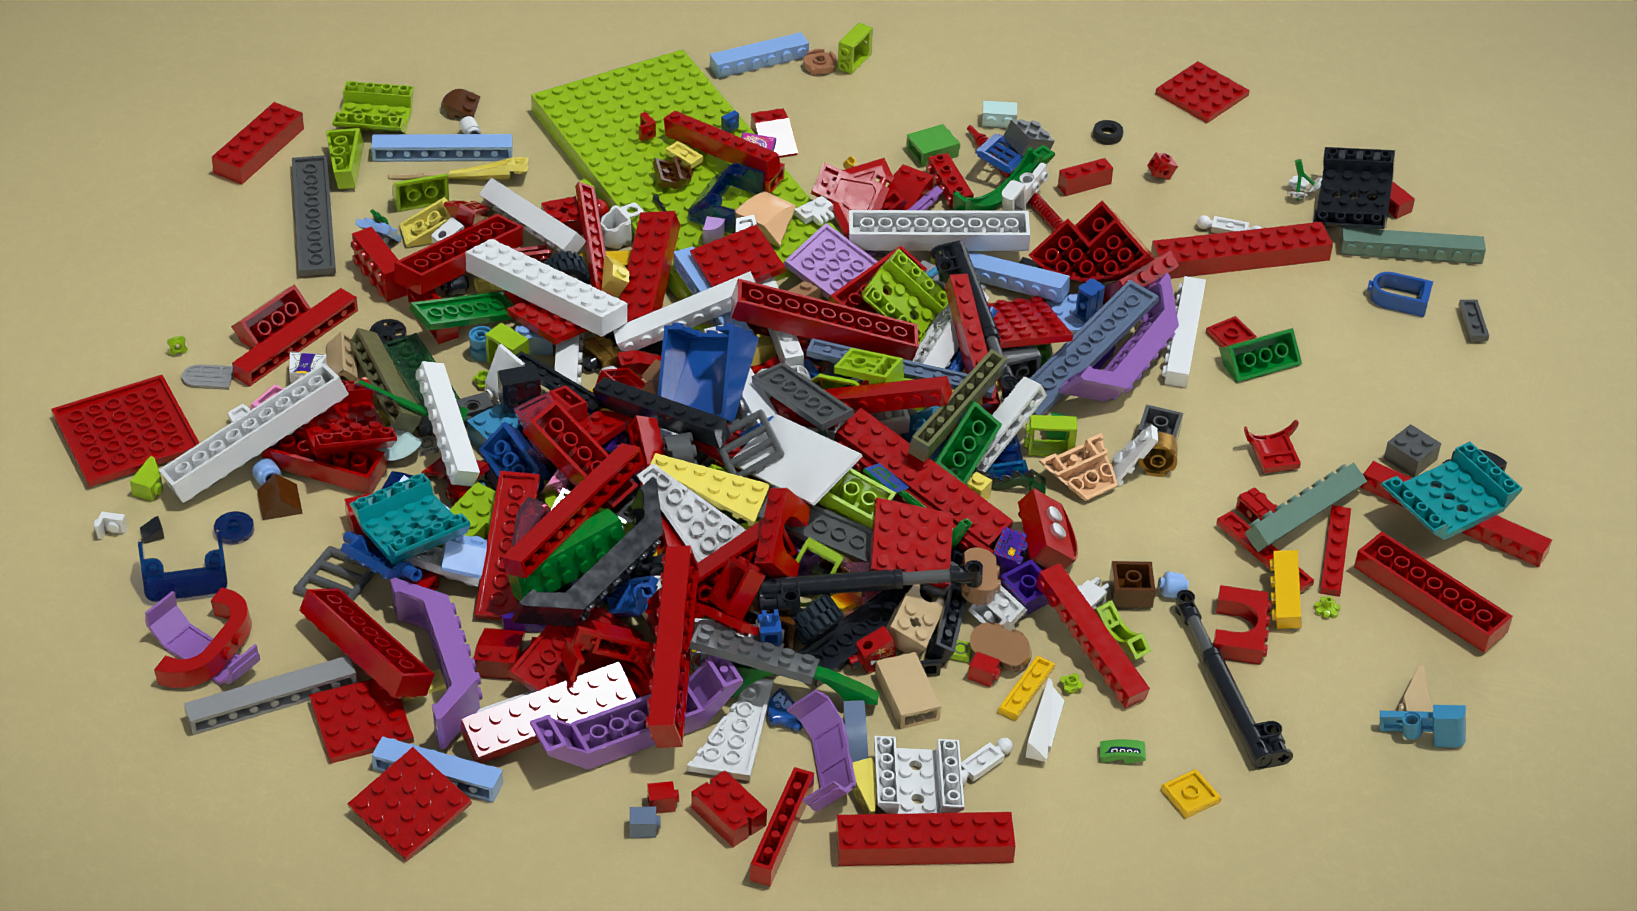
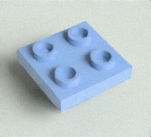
M366 217L364 220L357 218L355 223L361 229L372 226L386 245L389 240L401 241L402 235L397 233V229L392 228L386 223L381 222L379 224Z

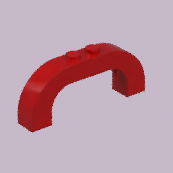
M220 588L211 599L214 615L226 618L228 621L205 650L197 656L188 659L164 656L154 669L158 685L170 688H186L204 683L216 676L229 660L233 658L234 654L248 638L252 628L247 603L239 593L230 589Z

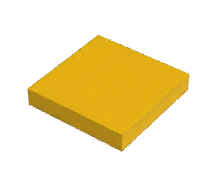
M1197 769L1161 785V791L1186 819L1221 802V796Z

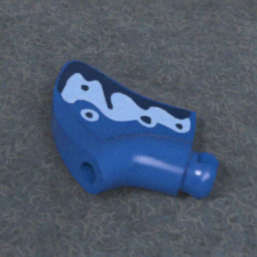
M779 688L769 701V722L771 725H783L798 732L803 728V725L797 717L787 711V708L795 702L783 688Z

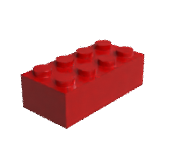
M371 226L352 233L353 262L356 266L360 267L362 274L368 277L370 284L376 287L378 294L383 296L387 302L406 296L407 288L394 281L395 262L399 259Z

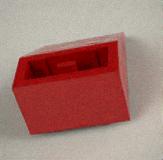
M565 385L549 391L518 419V423L525 428L533 418L555 400L579 423L588 417L587 402Z

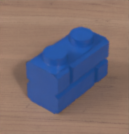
M1091 278L1086 284L1084 283L1078 287L1075 316L1085 323L1103 306L1105 291L1103 284Z

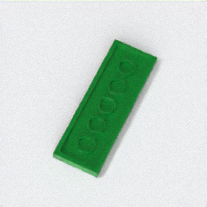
M502 291L411 302L409 309L428 330L511 320L513 318L507 315V308L515 305Z

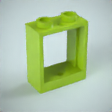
M858 22L839 41L837 69L853 74L872 55L873 27Z
M1031 415L1030 422L1026 423V434H1028V437H1024V448H1027L1028 456H1050L1055 453L1059 455L1075 448L1077 417ZM1035 430L1067 431L1066 440L1034 439Z

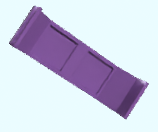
M173 591L145 612V623L150 632L158 639L165 650L179 659L197 656L213 640L212 637L190 624L177 606L175 592ZM254 644L241 656L235 653L233 658L211 680L222 686L225 683L227 685L236 681L260 661L257 645Z
M814 690L788 707L787 711L800 720L812 739L821 788L805 797L803 802L810 806L812 810L818 812L856 787V779L852 759L849 754V743L843 718L840 717L836 707L827 695Z

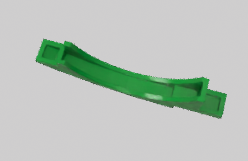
M1045 145L1035 150L1032 147L1028 148L1013 173L993 191L974 198L965 197L958 191L953 193V210L951 211H993L1002 205V191L1010 181L1020 182L1019 177L1021 174L1033 173L1040 163L1048 164L1055 156V152Z
M732 662L742 677L743 684L731 697L737 698L744 689L755 681L776 674ZM821 666L817 667L814 679L831 687L844 701L864 700L865 704L878 705L879 692L833 670Z

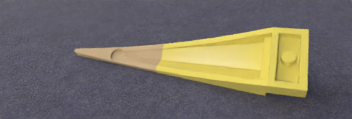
M511 157L483 165L447 171L388 174V179H417L447 173L448 179L490 180L493 178L494 180H511V171H514V174H524V171H528L529 157Z

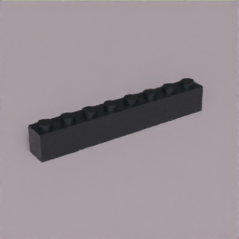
M603 377L592 389L597 404L600 407L634 418L636 415L657 418L660 428L677 434L691 432L693 439L720 448L731 436L725 418Z

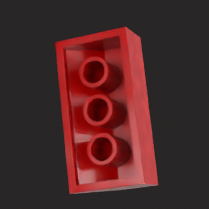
M294 284L233 324L231 328L242 343L253 349L311 308Z

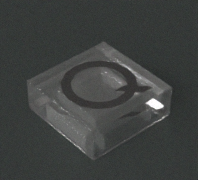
M433 435L418 438L422 441V444L417 449L420 457L439 452Z

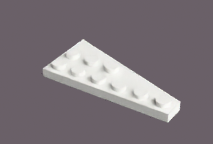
M651 464L637 475L643 485L651 477L657 479L660 509L685 545H691L697 562H700L746 530L655 464Z

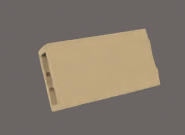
M916 652L876 661L875 675L900 729L940 720L941 705Z

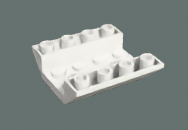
M874 736L877 806L888 814L958 813L964 810L959 740L938 739L936 750L896 748V737ZM911 766H917L920 770H913ZM918 799L922 801V803L916 804L912 800Z

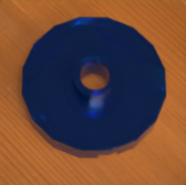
M239 511L227 512L217 518L214 523V532L217 539L225 544H238V541H247L255 530L254 522L250 515Z

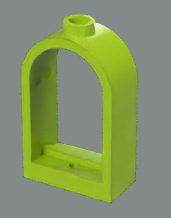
M808 537L796 561L800 564L808 549L834 564L830 572L832 574L838 571L845 557ZM817 595V597L810 602L800 601V607H807L812 602H814L815 600L824 595Z

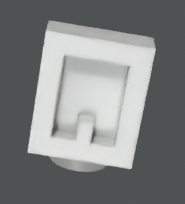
M101 512L99 518L94 522V531H96L98 539H102L105 532L125 534L128 529L126 518L123 514Z

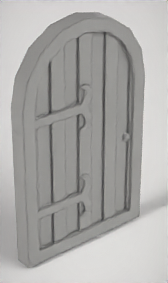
M193 365L183 371L182 381L185 385L192 388L229 390L233 376V367Z

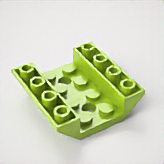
M346 81L343 89L344 103L341 112L335 113L332 124L339 129L360 128V130L406 134L412 114L414 86Z
M897 249L878 269L862 291V298L880 315L918 324L919 344L927 335L925 331L935 316L948 305L946 292L900 249ZM883 288L888 291L889 295L883 292ZM910 313L915 315V320L910 317Z

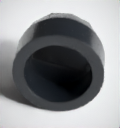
M593 355L586 357L583 361V368L586 371L598 369L599 365Z

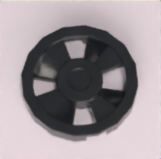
M395 319L377 321L369 330L378 334L385 348H390V345L393 344L399 346L407 338L406 326ZM403 330L402 335H396L395 331Z

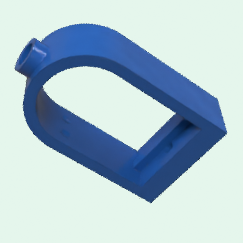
M1382 272L1377 274L1373 281L1369 280L1367 291H1371V300L1380 307L1425 317L1433 281L1395 272ZM1381 288H1392L1418 294L1419 299L1386 292Z

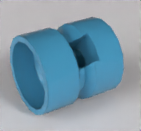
M477 326L469 332L470 356L476 361H487L485 334L491 330L489 327Z

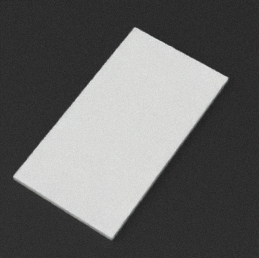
M776 414L769 423L785 454L782 458L765 466L762 472L758 474L755 472L751 475L777 488H788L801 500L814 506L861 459L862 455ZM766 432L750 440L734 457L767 440ZM770 446L734 467L744 470L771 455L775 450L773 446Z

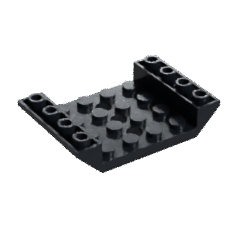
M1325 147L1319 200L1313 222H1322L1324 226L1386 229L1394 177L1395 150Z

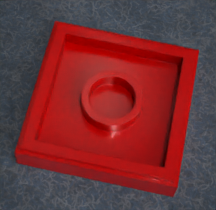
M1236 316L1206 328V333L1220 347L1257 337Z

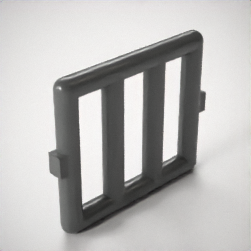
M760 409L741 420L739 418L736 419L728 428L730 434L758 419L762 424L761 426L725 446L716 447L728 473L746 478L755 472L757 474L762 472L765 466L784 456L785 453L763 410ZM766 432L767 440L730 460L729 452ZM773 446L774 453L744 470L736 472L734 466Z
M328 546L294 586L293 590L295 593L304 596L307 590L305 586L309 581H312L329 589L339 588L349 598L354 600L375 573L370 571V567L362 566L368 570L364 575L327 562L328 558L333 555L359 565V561L347 558L348 555L340 549ZM320 568H323L358 583L352 589L316 575Z

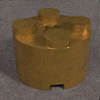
M1157 432L1158 442L1145 458H1139L1138 462L1139 466L1148 475L1161 477L1176 468L1178 445L1172 434Z

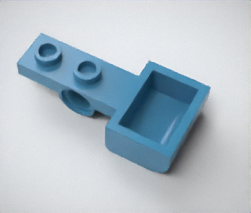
M1433 705V712L1380 711V731H1402L1403 736L1411 740L1419 738L1422 732H1433L1435 747H1461L1466 742V705Z

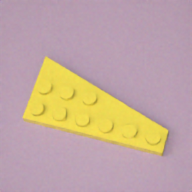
M655 453L651 464L658 466L719 510H727L733 513L732 517L738 520L742 518L748 521L749 526H753L756 523L770 489V484L657 453Z

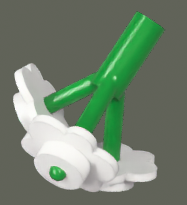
M1301 159L1295 160L1298 176H1293V179L1289 180V185L1293 186L1292 188L1296 192H1287L1288 195H1292V198L1296 200L1308 196V194L1300 191L1306 190V186L1309 183L1311 185L1307 192H1315L1321 186L1320 181L1322 180L1321 177H1318L1313 181L1304 173Z

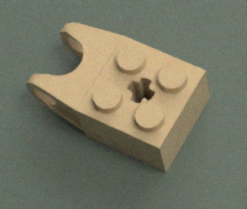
M920 584L912 585L895 608L886 627L894 640V646L906 654L916 652L917 656H919L927 647L940 619L944 598L939 596L935 602H927L920 595Z

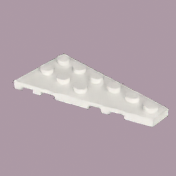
M762 678L742 691L741 697L736 703H733L729 713L720 720L708 736L707 742L702 748H699L695 758L687 764V771L716 776L726 770L734 779L750 781L774 680Z

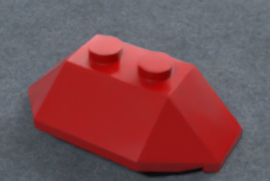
M452 200L444 203V207L451 217H454L461 223L464 229L484 220L491 210L490 207L477 201Z

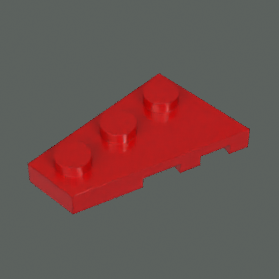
M696 602L695 611L715 619L714 622L743 636H748L749 634L758 635L760 628L729 615L722 610Z

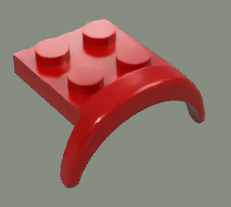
M1294 420L1285 429L1270 435H1255L1248 431L1247 426L1244 427L1246 439L1251 444L1263 473L1300 469L1301 462L1290 440V436L1299 425L1298 420Z

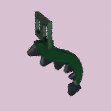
M975 468L974 472L985 475L984 471ZM1033 469L1024 474L1015 470L1012 476L1004 474L1002 480L999 477H994L992 480L991 489L1005 490L1015 486H1023L1025 488L1029 486V492L1034 488L1046 495V478ZM1034 475L1041 479V484L1035 481Z

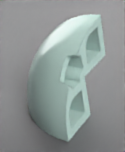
M393 428L397 436V442L392 448L375 450L385 452L386 461L398 460L416 451L422 444V441L411 432Z

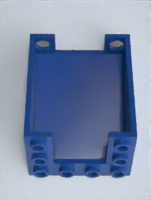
M674 322L672 326L664 325L658 396L725 418L726 422H733L759 337L752 335L751 331L743 330L744 328L735 327V324L723 323V326H716L717 331L706 330V333L692 330V327L683 326L682 323Z

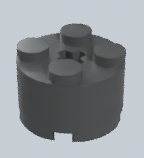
M691 432L663 438L666 456L697 464V460L694 459V456H697L695 444L691 445L693 443Z

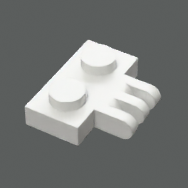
M820 196L796 208L794 215L805 224L814 221L820 226L823 222L826 223L834 219V214L831 212L833 211V204L823 196Z

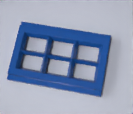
M994 134L975 152L981 159L1010 174L1017 168L1023 158L1000 134Z

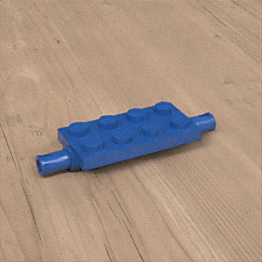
M347 531L344 534L343 541L345 543L342 544L341 551L348 555L347 558L359 561V565L370 567V571L382 574L381 577L387 580L397 578L409 582L410 579L416 582L421 579L422 571L413 567L411 562L399 561L392 565L378 548L370 546L368 539L364 536L356 535L352 531Z
M653 575L628 579L624 585L616 587L617 591L610 598L606 596L603 600L605 604H608L609 608L607 611L617 618L642 615L647 609L648 599L655 594L658 588L656 584L659 579Z

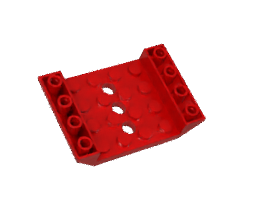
M357 379V380L365 381V382H367V383L370 384V382H369L368 379H366V380H365V379ZM341 380L349 395L341 402L329 407L326 412L311 419L309 423L301 426L314 455L392 448L397 442V436L393 428L384 426L372 403L373 392L355 385L354 381Z

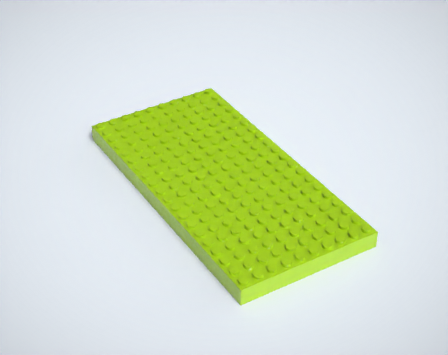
M683 49L531 94L532 112L583 178L595 186L597 196L608 204L609 211L615 205L623 207L631 203H637L643 212L662 211L658 203L653 200V196L658 195L659 200L667 211L676 212L680 222V230L675 251L705 245L703 244V227L707 216L721 218L753 196L763 192L758 184L757 174L689 145L686 146L703 156V162L692 169L693 176L689 183L681 189L665 188L658 185L652 162L655 158L671 162L672 158L666 155V148L677 142V140L665 136L664 117L676 110L721 129V117L734 111V108ZM647 112L656 122V137L640 141V113ZM740 115L739 128L728 132L740 138L743 132L755 134ZM785 169L784 179L771 194L796 205V208L812 201ZM629 208L627 209V211L629 213H635L637 212V209ZM793 214L787 226L786 234L783 236L781 247L771 243L770 245L784 264L785 260L825 223L823 222L820 226L814 221L805 224ZM640 215L630 218L633 242ZM830 221L826 222L828 225H830L832 228L838 231ZM725 222L723 237L735 233V226ZM672 261L667 286L680 301L692 296V293L674 268ZM786 268L785 273L774 278L775 281H779L795 274Z

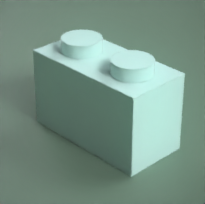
M983 101L982 127L1007 128L1011 120H1017V103Z

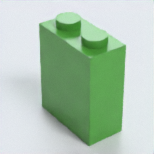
M944 124L907 134L906 149L922 167H926L928 157L948 153L951 159L958 157L960 142Z

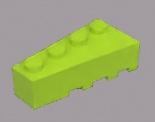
M360 128L326 130L338 189L356 188L364 146Z

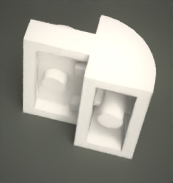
M1000 586V591L996 592L991 603L986 605L973 604L968 611L981 623H999L1005 627L1004 629L1012 631L1016 629L1014 624L1027 609Z

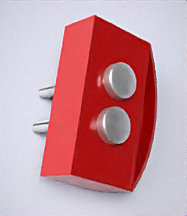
M1033 488L1018 501V516L1023 524L1019 532L1027 534L1025 540L1028 543L1026 551H1029L1027 557L1029 560L1032 559L1035 564L1039 563L1044 569L1059 563L1066 569L1078 557V545L1071 522L1061 503Z

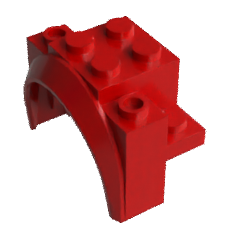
M591 620L589 628L577 626L573 639H566L560 657L573 683H576L575 677L577 673H589L620 662L631 689L640 697L650 694L649 682L650 679H653L650 665L654 657L652 643L636 640L628 628Z

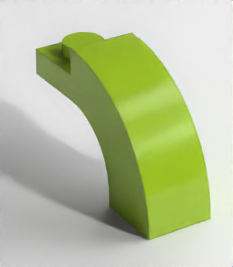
M1112 600L1093 609L1129 660H1136L1151 652L1143 633H1134L1124 624Z

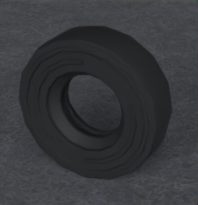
M1112 120L1099 121L1093 128L1095 140L1106 145L1120 142L1124 133L1121 124ZM1109 130V131H1112V132H1114V133H1113V134H1106V133H1104V132H1102V131Z

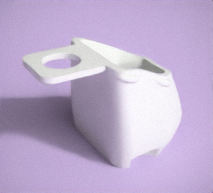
M631 203L623 207L615 205L601 218L600 224L605 247L621 249L624 245H631L632 231L630 218L638 216L640 212H643L637 203ZM636 208L637 212L629 213L627 209Z

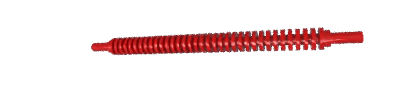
M972 125L967 127V131L974 137V143L978 148L989 139L985 134L979 133ZM998 169L1006 179L1011 175L1009 172L1005 173ZM1038 192L1028 201L1030 206L1033 207L1053 231L1064 222Z

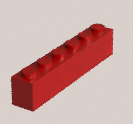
M797 767L793 768L750 863V881L771 887L807 804L803 802V799L812 794L814 790V772Z

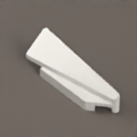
M1049 678L1028 739L1026 758L1047 762L1048 752L1051 751L1064 707V699L1055 690L1053 682Z

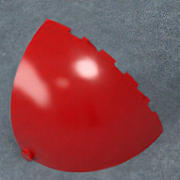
M1103 200L1076 225L1067 218L1028 255L1043 269L1069 275L1071 281L1086 283L1091 278L1099 283L1115 281L1155 259L1130 227Z

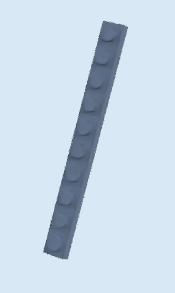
M812 338L806 356L838 363L852 347ZM903 359L904 378L914 380L947 376L952 390L956 389L968 375ZM996 382L983 397L991 399Z

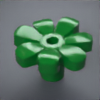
M374 209L370 210L376 223L389 224L388 220L381 216L379 212H376Z

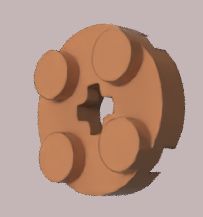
M813 49L808 51L806 56L804 55L803 65L810 71L811 75L817 76L819 74L835 72L837 58L833 52L829 51L827 53L825 49Z

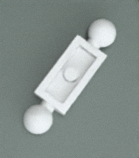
M1202 215L1197 219L1199 228L1207 229L1211 227V232L1213 233L1261 229L1258 225H1254L1251 228L1248 227L1249 222L1214 216L1213 220H1210L1206 215Z
M1001 738L997 741L996 747L988 743L962 761L963 785L967 782V777L974 782L1004 761L1005 755L1009 754L1013 749L1012 741L1008 738Z

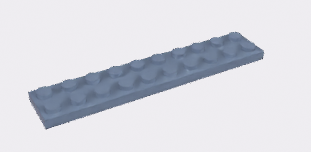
M1129 280L1073 335V341L1066 342L1029 378L1041 384L1047 394L1032 415H1045L1065 395L1058 390L1062 384L1086 367H1093L1159 301V296Z

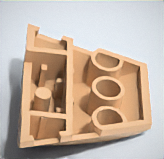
M762 192L721 218L725 219L726 223L736 226V218L754 215L758 227L768 242L781 247L783 236L786 234L787 226L792 219L796 205L768 192Z
M1102 433L1086 439L1084 444L1062 454L1056 455L1055 453L1039 461L1073 493L1085 501L1118 486L1112 464L1109 463L1107 448L1104 447Z

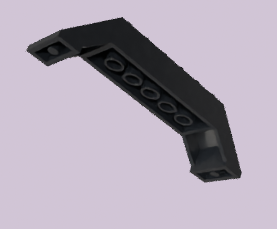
M651 477L639 489L631 505V508L634 510L635 527L567 592H536L532 589L518 603L511 620L514 623L575 627L579 622L584 623L590 617V612L593 609L598 610L604 603L603 600L606 596L610 598L617 591L616 587L619 584L624 585L631 577L630 574L633 571L636 573L643 566V561L646 558L648 560L651 559L661 544L660 538L663 535L657 479Z

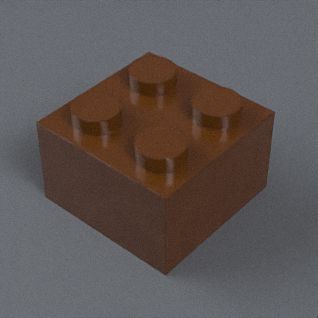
M1112 561L1109 580L1111 598L1115 607L1153 608L1156 590L1152 562Z

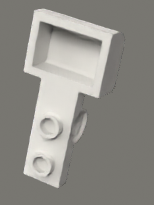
M1040 163L1033 173L1021 174L1019 177L1020 182L1012 180L1002 191V211H1026V203L1039 191L1043 182H1046L1048 179L1047 164Z

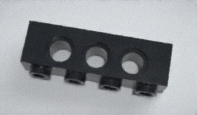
M950 584L947 589L940 619L929 640L925 656L930 660L941 659V665L943 666L955 652L967 602L962 596L961 588Z

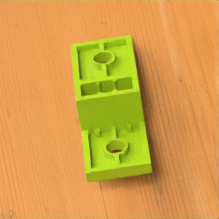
M850 348L834 366L835 374L868 380L869 384L913 380L904 378L903 358ZM926 407L914 408L913 410L923 411Z

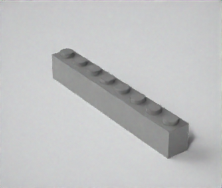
M347 655L184 703L186 718L192 734H200L310 701V694L357 683L356 672Z

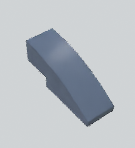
M864 700L843 701V722L847 732L850 758L852 762L867 759L868 743Z

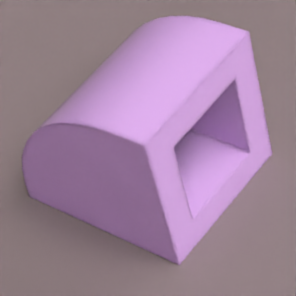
M707 216L703 227V244L710 243L724 236L725 219Z

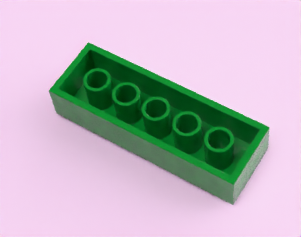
M607 508L587 519L526 579L508 574L513 596L521 601L532 589L536 592L552 593L583 576L625 536L621 519Z

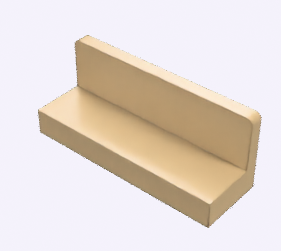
M341 331L327 343V366L339 377L342 375L350 381H355L358 378L357 357L349 343L352 338Z

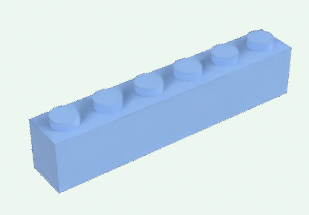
M800 32L711 53L710 69L718 79L801 59L809 51V42Z
M969 252L977 277L981 283L1057 302H1062L1070 290L1069 275Z
M382 737L372 754L373 769L384 772L409 749L414 747L465 795L490 802L495 801L503 785L502 769L462 759L455 755L437 752L436 750L422 748L414 744L400 742L396 739Z

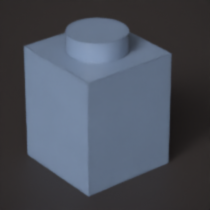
M630 807V838H656V829H661L660 815H656V807Z

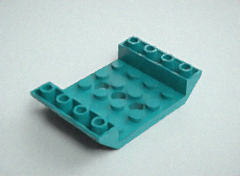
M1470 441L1455 448L1452 460L1405 482L1395 476L1381 483V486L1426 528L1443 540L1504 512L1523 489Z
M423 473L413 475L405 481L396 482L388 488L377 490L371 495L360 497L350 503L362 531L392 565L467 534L471 525L470 521L462 513L454 515L434 495L431 482Z

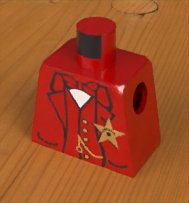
M885 626L857 641L855 644L857 654L847 658L852 669L862 665L866 673L876 672V661L896 656L894 640Z

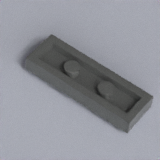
M1460 300L1458 306L1469 340L1488 341L1489 333L1478 300Z

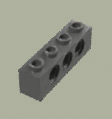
M487 392L456 400L458 408L463 406L469 409L464 420L465 428H467L468 419L494 407ZM421 415V422L416 427L421 439L435 437L431 421L428 417Z

